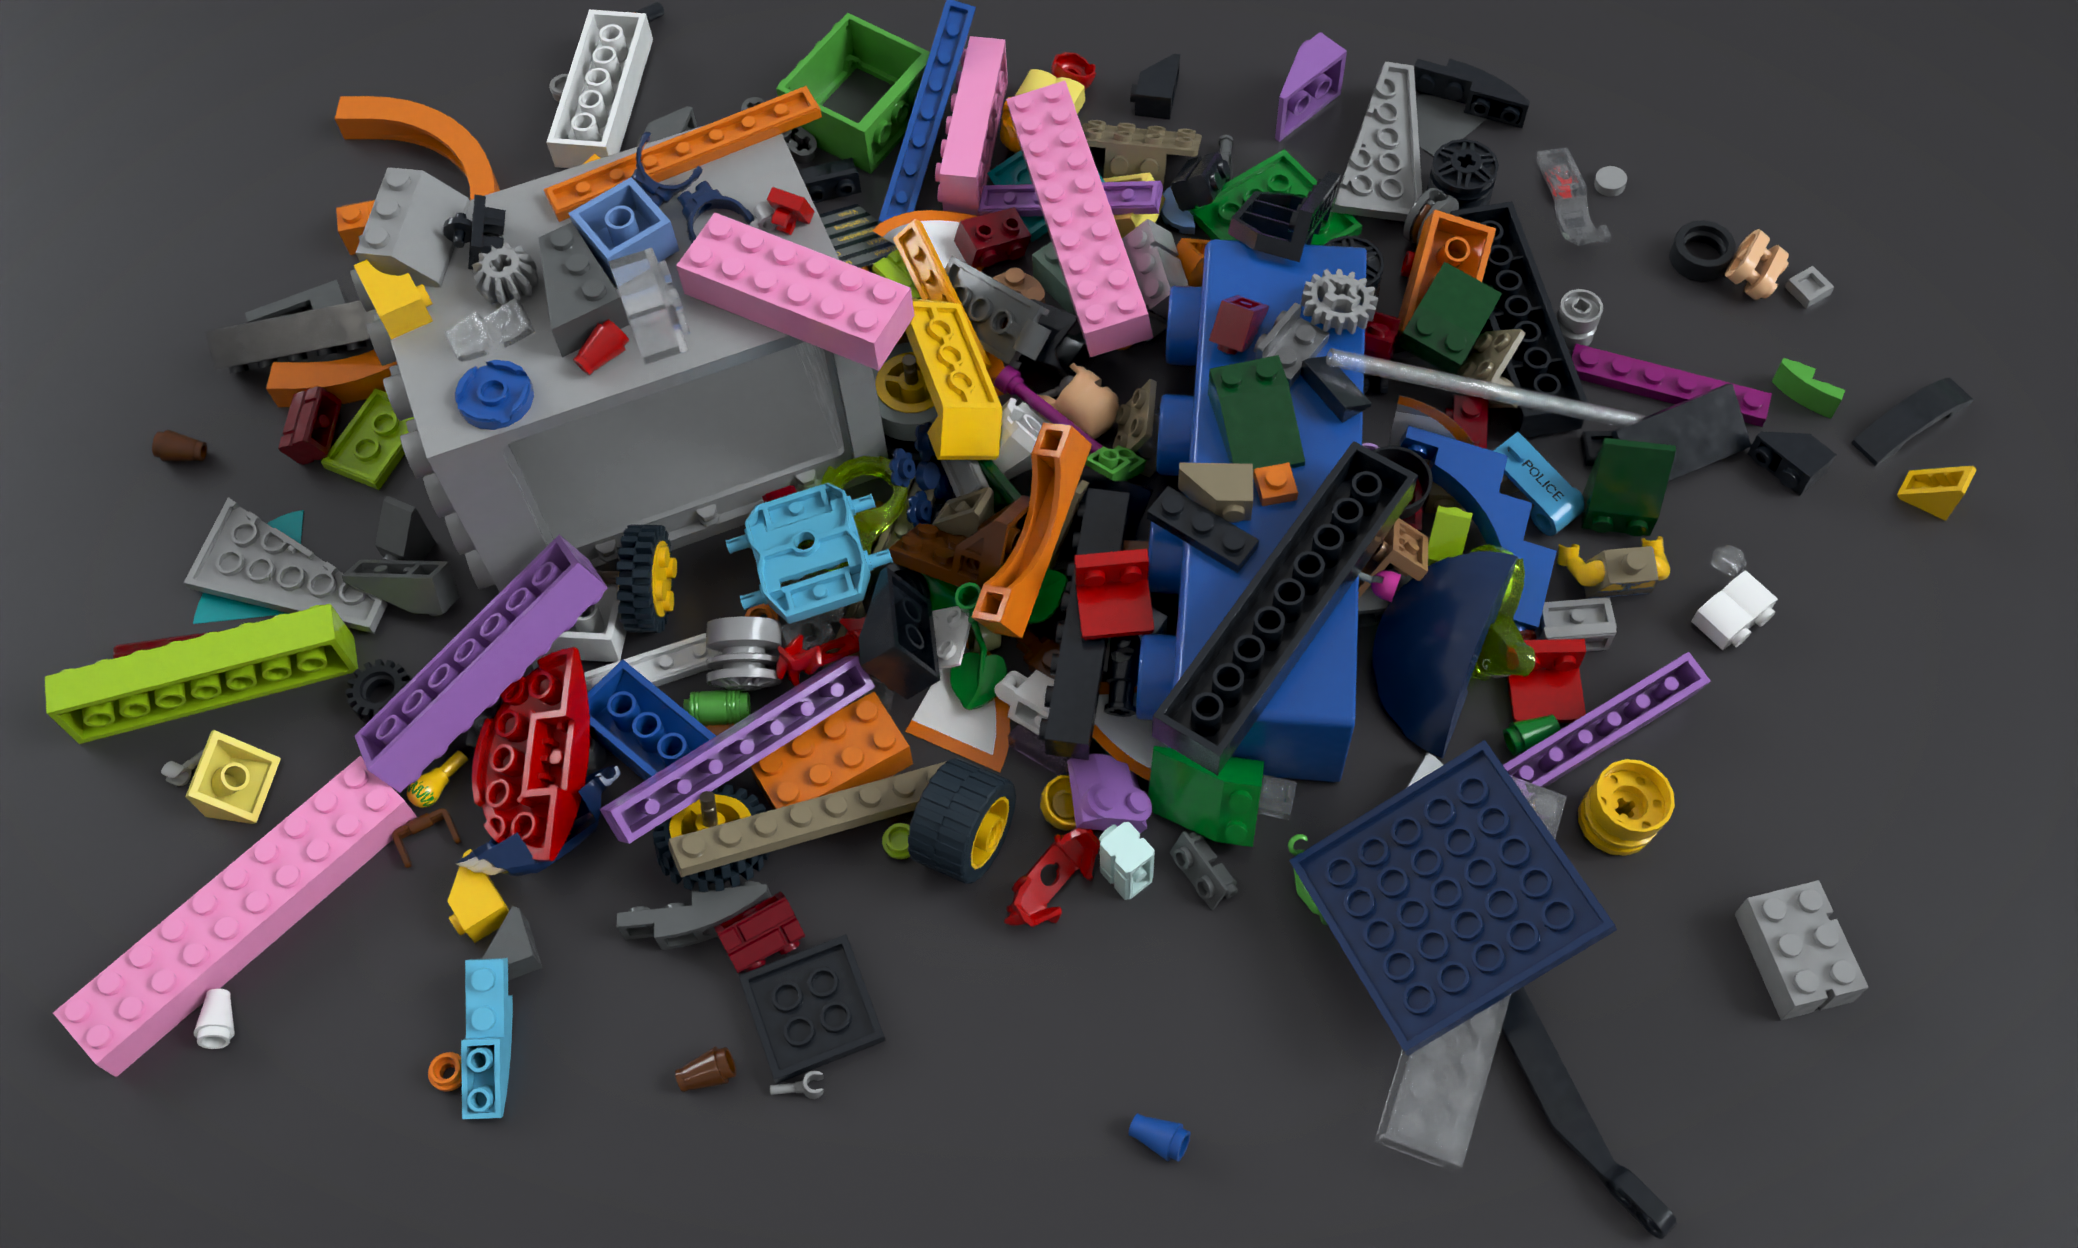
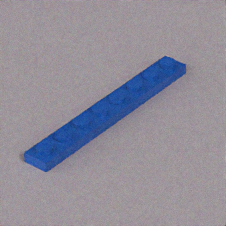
M946 0L878 225L894 216L915 211L974 18L975 6L955 0Z

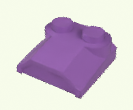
M1094 753L1089 755V760L1070 758L1067 761L1076 828L1105 831L1112 825H1117L1118 827L1123 822H1130L1140 834L1147 829L1146 819L1152 813V803L1148 795L1140 789L1137 775L1129 770L1127 763L1119 762L1111 755Z

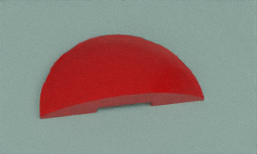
M575 647L561 649L537 660L539 667L526 677H521L518 681L512 682L500 694L503 703L494 718L485 719L474 752L472 791L475 804L482 807L487 820L483 826L497 843L518 832L532 854V859L536 861H554L573 827L582 799L578 791L585 786L590 747V715L584 670L579 650Z

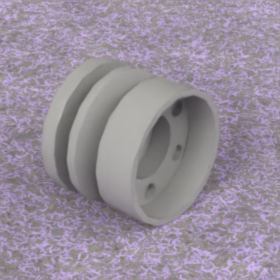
M749 616L725 617L708 621L706 624V647L710 650L722 652V655L707 659L706 666L710 669H715V671L707 673L706 684L728 690L741 689L742 691H753L779 685L782 680L777 678L776 670H771L776 668L779 657L765 654V652L778 649V646H781V623L771 618Z

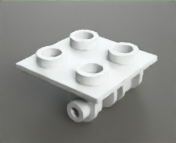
M958 606L932 611L940 677L943 674L942 669L961 666L971 624L968 622V616Z

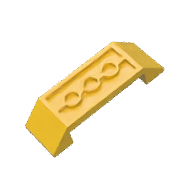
M912 299L915 316L905 332L938 415L927 432L937 460H996L999 457L1002 406L960 303Z

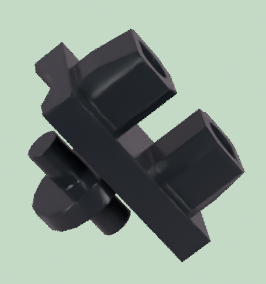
M482 195L474 196L472 221L467 219L466 214L457 213L455 217L447 219L443 225L444 236L452 241L455 247L463 248L465 243L470 242L468 269L473 270V264L479 262V253H490L491 245L496 249H500L503 247L504 238L483 235V232L503 235L506 210L485 207L486 196Z

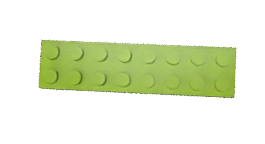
M331 603L314 605L303 611L279 614L271 619L260 622L244 623L236 628L220 632H209L201 637L185 641H173L166 646L150 650H138L131 655L115 659H103L92 665L76 669H64L59 673L45 676L46 714L76 742L82 744L351 674L358 669L355 640L353 634Z

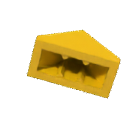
M1973 465L1909 470L1897 496L1900 500L1946 521L1964 496L1976 472V468Z

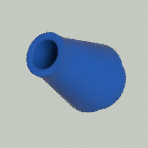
M1139 1113L1135 1115L1129 1128V1136L1143 1143L1167 1162L1171 1159L1179 1162L1182 1159L1191 1136L1190 1131L1183 1129L1182 1123L1146 1117Z

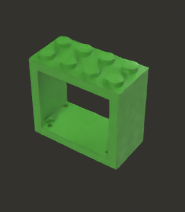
M847 13L839 22L834 24L832 30L821 41L816 43L814 49L798 62L796 68L780 81L776 88L777 96L779 97L807 86L821 109L822 118L804 124L801 127L815 137L818 148L842 160L853 158L856 167L872 174L905 136L930 52ZM856 68L893 85L859 123L822 106Z

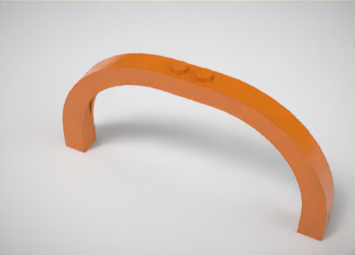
M340 96L335 121L344 139L397 140L421 145L446 157L463 172L469 181L470 200L474 199L475 195L485 196L500 191L484 150L470 132L453 118L424 104L404 99L375 96ZM375 350L333 361L273 362L266 389L277 407H290L294 394L301 391L307 392V389L316 386L323 387L340 399L342 404L367 399L375 388L386 392L383 379L391 376L390 367L397 365V362L383 366Z

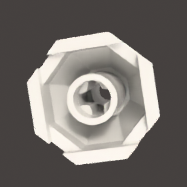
M1010 398L1002 406L999 457L996 460H992L1008 480L1032 469L1031 453L1042 423H1049L1027 403L1022 402L1019 406H1016L1017 400L1014 398Z

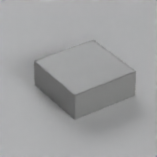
M1811 266L1788 279L1785 288L1807 309L1830 296L1834 286L1814 266Z

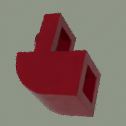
M1375 311L1373 321H1368L1365 328L1364 363L1387 369L1393 358L1402 319Z

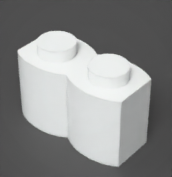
M1744 571L1701 606L1691 622L1722 650L1731 644L1738 647L1751 634L1749 628L1755 624L1761 627L1775 614L1772 607L1778 598L1750 573Z

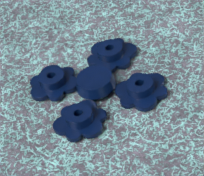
M931 422L918 425L915 430L917 438L915 449L919 451L920 458L923 460L918 464L917 469L912 460V454L905 452L902 448H897L894 451L893 459L889 463V468L892 471L891 481L893 485L908 487L910 479L916 476L917 485L922 490L917 491L915 496L909 498L910 507L907 510V520L913 523L914 527L919 523H931L932 504L927 500V495L924 491L934 489L935 498L941 499L943 502L950 500L953 492L943 465L937 466L935 463L929 462L931 456H936L927 434L932 426Z

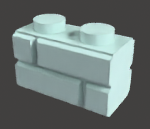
M1123 822L1118 827L1117 825H1112L1107 828L1099 837L1101 841L1099 852L1100 873L1110 884L1114 883V888L1124 900H1130L1152 883L1155 850L1144 838L1140 839V833L1130 822Z

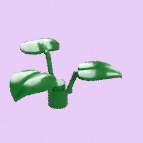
M1047 569L1028 623L1043 622L1050 618L1057 610L1067 585V578L1064 574ZM922 574L930 590L932 611L958 606L968 616V622L973 628L980 648V655L975 652L963 654L961 666L951 668L950 683L954 693L965 709L973 710L980 708L997 697L994 688L1008 674L1007 665L1001 656L996 654L987 655V647L978 622L971 617L981 588L971 582L958 587Z

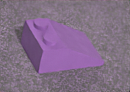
M1321 32L1312 39L1304 41L1300 46L1279 96L1275 139L1279 142L1341 94L1347 51Z

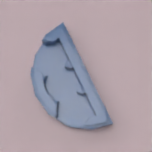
M1170 186L1163 193L1165 201L1160 211L1163 222L1166 225L1169 224L1179 229V233L1195 234L1193 215L1188 210L1182 212L1178 208Z

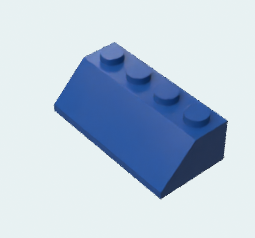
M623 659L587 692L590 735L598 739L606 749L644 781L716 737L715 734Z

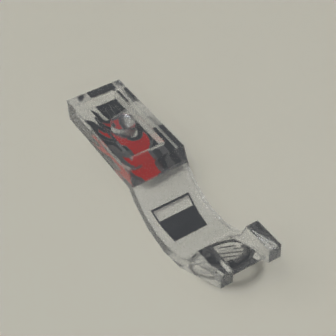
M1568 147L1538 151L1536 162L1555 200L1557 222L1564 238L1578 246L1596 242H1610L1611 234L1607 226L1600 225L1596 229L1590 219L1587 204V185Z

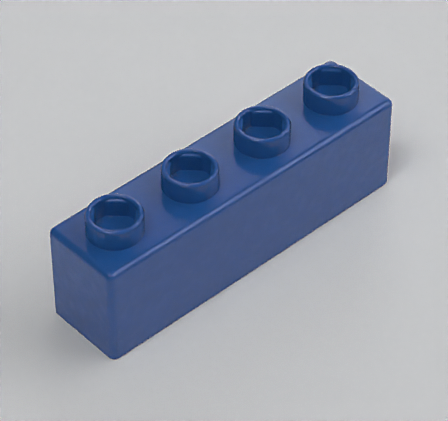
M1214 239L1206 244L1202 287L1174 285L1170 288L1165 361L1170 365L1196 366L1194 396L1165 394L1161 397L1156 472L1158 474L1179 476V463H1230L1208 396L1209 369L1256 360L1254 347L1257 340L1264 333L1268 335L1273 329L1276 318L1283 310L1287 312L1295 302L1301 303L1306 281L1311 282L1312 275L1317 274L1322 277L1323 271L1326 269L1333 275L1336 274L1337 269H1341L1343 275L1346 276L1351 272H1355L1356 280L1366 278L1367 250L1365 248L1305 244L1301 261L1296 262L1253 250L1237 240ZM1240 295L1269 305L1268 312L1249 349L1243 352L1238 351L1237 355L1218 350V344L1209 341L1222 300ZM1302 306L1300 317L1311 323L1312 316H1304V306ZM1322 323L1315 325L1323 330ZM1357 326L1354 334H1351L1347 329H1343L1341 335H1337L1335 328L1330 327L1327 331L1329 333L1328 342L1316 357L1330 356L1363 393L1365 329ZM1301 375L1290 387V393L1305 457V466L1291 468L1298 489V498L1295 501L1262 506L1253 478L1251 520L1230 523L1257 538L1259 545L1238 573L1151 521L1148 549L1149 591L1156 594L1179 595L1176 635H1142L1136 698L1137 719L1153 720V715L1351 443L1355 441L1362 445L1363 411L1342 423ZM1359 575L1231 756L1264 761L1263 777L1327 782L1341 781L1356 717Z

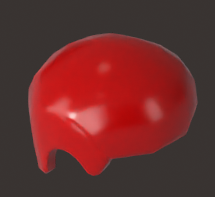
M1064 52L1056 54L1052 63L1051 74L1057 78L1063 77L1075 80L1084 85L1086 90L1094 81L1096 65L1089 64L1085 58L1077 53Z

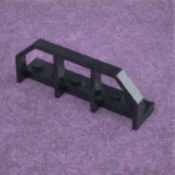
M1328 171L1323 179H1318L1317 184L1313 185L1312 191L1308 192L1307 198L1291 193L1255 191L1231 218L1228 234L1253 250L1300 262L1305 244L1311 245L1313 235L1320 232L1322 221H1328L1341 174Z

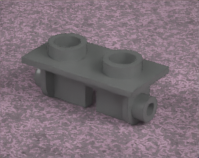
M1185 831L1182 832L1169 853L1176 865L1182 869L1193 884L1198 895L1204 899L1211 910H1214L1223 896L1229 899L1238 892L1236 887L1237 881L1230 875L1222 863L1213 867L1209 864L1214 862L1217 856L1202 835L1198 836L1196 832L1187 834Z

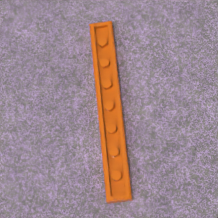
M804 86L644 149L641 154V163L646 174L659 183L694 169L698 165H704L822 118L821 109L807 86ZM636 153L543 189L558 221L561 222L570 218L569 212L629 179L636 169Z

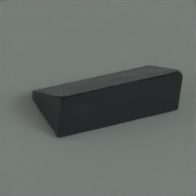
M1330 356L1308 358L1302 361L1300 375L1342 423L1371 407L1372 403Z

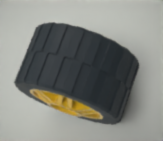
M959 758L945 762L929 780L914 810L908 835V851L911 859L965 884H971L980 879L988 871L999 854L1012 823L1016 802V790L1012 781Z

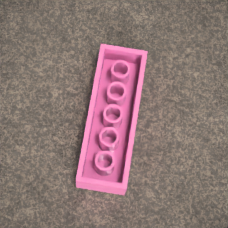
M970 36L968 47L964 49L961 57V67L963 69L962 71H957L956 89H958V92L953 93L951 97V112L953 114L952 116H947L946 135L948 136L947 139H942L940 156L943 159L942 163L936 164L935 181L940 182L937 199L938 202L942 203L943 211L980 216L978 208L983 186L987 185L989 176L987 173L990 171L1008 85L1005 39Z
M718 213L712 215L676 265L684 294L878 371L915 316L911 287Z

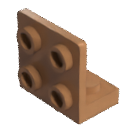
M1398 518L1361 572L1374 576L1391 563L1400 574L1404 576L1410 575L1417 581H1420L1428 572V537ZM1360 579L1358 599L1371 585Z

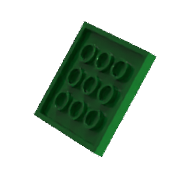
M1284 149L1225 183L1212 204L1201 207L1197 205L1194 209L1188 211L1193 215L1194 222L1212 240H1237L1228 234L1231 218L1255 191L1291 193L1307 198L1308 192L1312 191L1313 185L1317 184V180ZM1330 212L1328 221H1322L1319 234L1313 235L1311 245H1324L1331 239L1341 236H1358L1362 232V225L1350 214Z

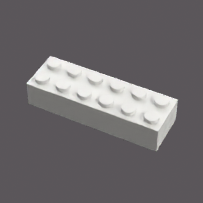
M589 9L547 139V145L555 167L572 168L582 165L593 154L604 158L620 152L653 42L645 13Z

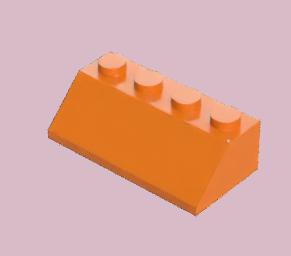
M1434 210L1422 227L1398 318L1402 319V325L1398 340L1444 262L1482 282L1496 228L1438 210Z

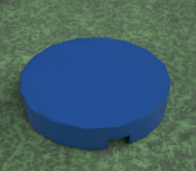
M492 360L487 361V365L479 369L477 366L469 369L458 381L454 393L458 410L467 423L479 429L489 430L509 427L522 419L531 408L534 398L533 386L521 366L511 361Z

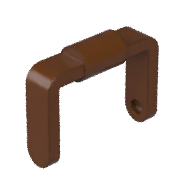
M440 808L431 813L427 812L393 832L392 837L406 868L411 867L412 863L402 839L433 826L436 822L445 819L455 843L459 844L462 842L453 819L446 809Z

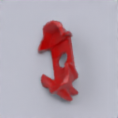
M866 616L861 618H840L839 622L848 630L847 633L842 637L819 646L817 645L809 650L802 649L803 635L798 634L785 648L778 646L780 655L776 663L777 678L782 680L787 671L789 680L794 686L799 685L801 670L811 675L821 666L858 652L859 636ZM834 648H842L841 650L835 653H825L826 651Z
M1077 828L1062 836L1059 834L1054 836L1055 841L1028 873L1020 877L1013 885L1014 897L1012 904L1006 908L1010 915L1004 919L1005 924L1011 926L1028 924L1031 927H1035L1046 920L1053 923L1058 922L1062 915L1061 907L1046 908L1055 894L1078 869H1080L1087 880L1091 881L1094 879L1092 872L1095 858L1100 848V842L1092 829ZM1048 864H1056L1058 868L1055 881L1051 885H1044L1040 877L1043 867Z

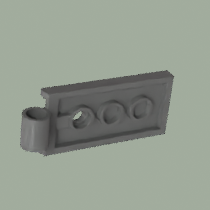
M951 256L945 271L984 350L1016 369H1019L1021 365L1018 362L1021 353L1036 361L1051 333V330L1038 324L1042 315L1047 316L1050 310L958 258ZM1009 319L1007 326L1003 329L1004 321Z

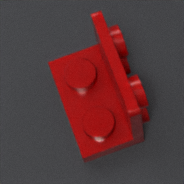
M1147 549L1074 555L1075 584L1081 634L1084 640L1152 634L1154 632L1155 626L1148 583L1149 558Z
M1585 639L1512 640L1505 658L1507 675H1510L1507 676L1513 722L1553 714L1558 723H1573L1586 715L1579 667L1587 652Z

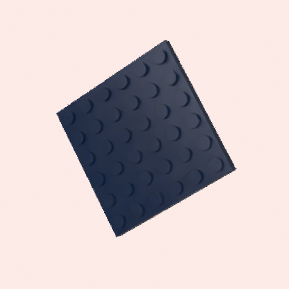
M1485 740L1289 860L1407 1056L1617 930L1609 915Z

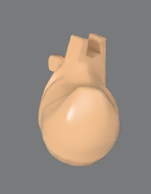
M1072 363L1069 367L1077 374L1061 391L1057 399L1045 395L1038 396L1095 440L1114 424L1119 409V399L1117 394L1109 387H1101L1102 379L1092 371Z

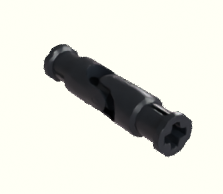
M1139 635L1111 637L1106 682L1110 685L1108 703L1104 705V712L1106 714L1119 717H1130L1136 714L1133 700L1134 688L1138 682L1141 645ZM1116 651L1131 657L1127 661L1117 662Z

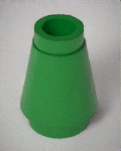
M1550 714L1548 716L1511 722L1508 728L1503 729V737L1511 754L1517 756L1558 732L1561 728L1556 717Z

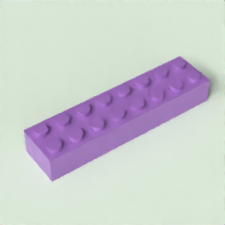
M559 534L355 735L367 770L399 793L409 784L416 782L423 770L434 759L440 758L447 751L449 744L458 735L468 731L473 725L474 720L486 708L493 706L498 701L500 694L512 682L518 681L524 675L529 665L538 657L545 655L551 648L552 643L563 632L570 630L577 622L578 617L589 606L599 602L608 587L589 559Z

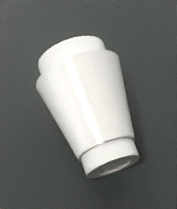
M211 989L206 993V998L194 1030L197 1044L203 1048H224L229 1045L230 1039L235 1034L231 994L228 990Z

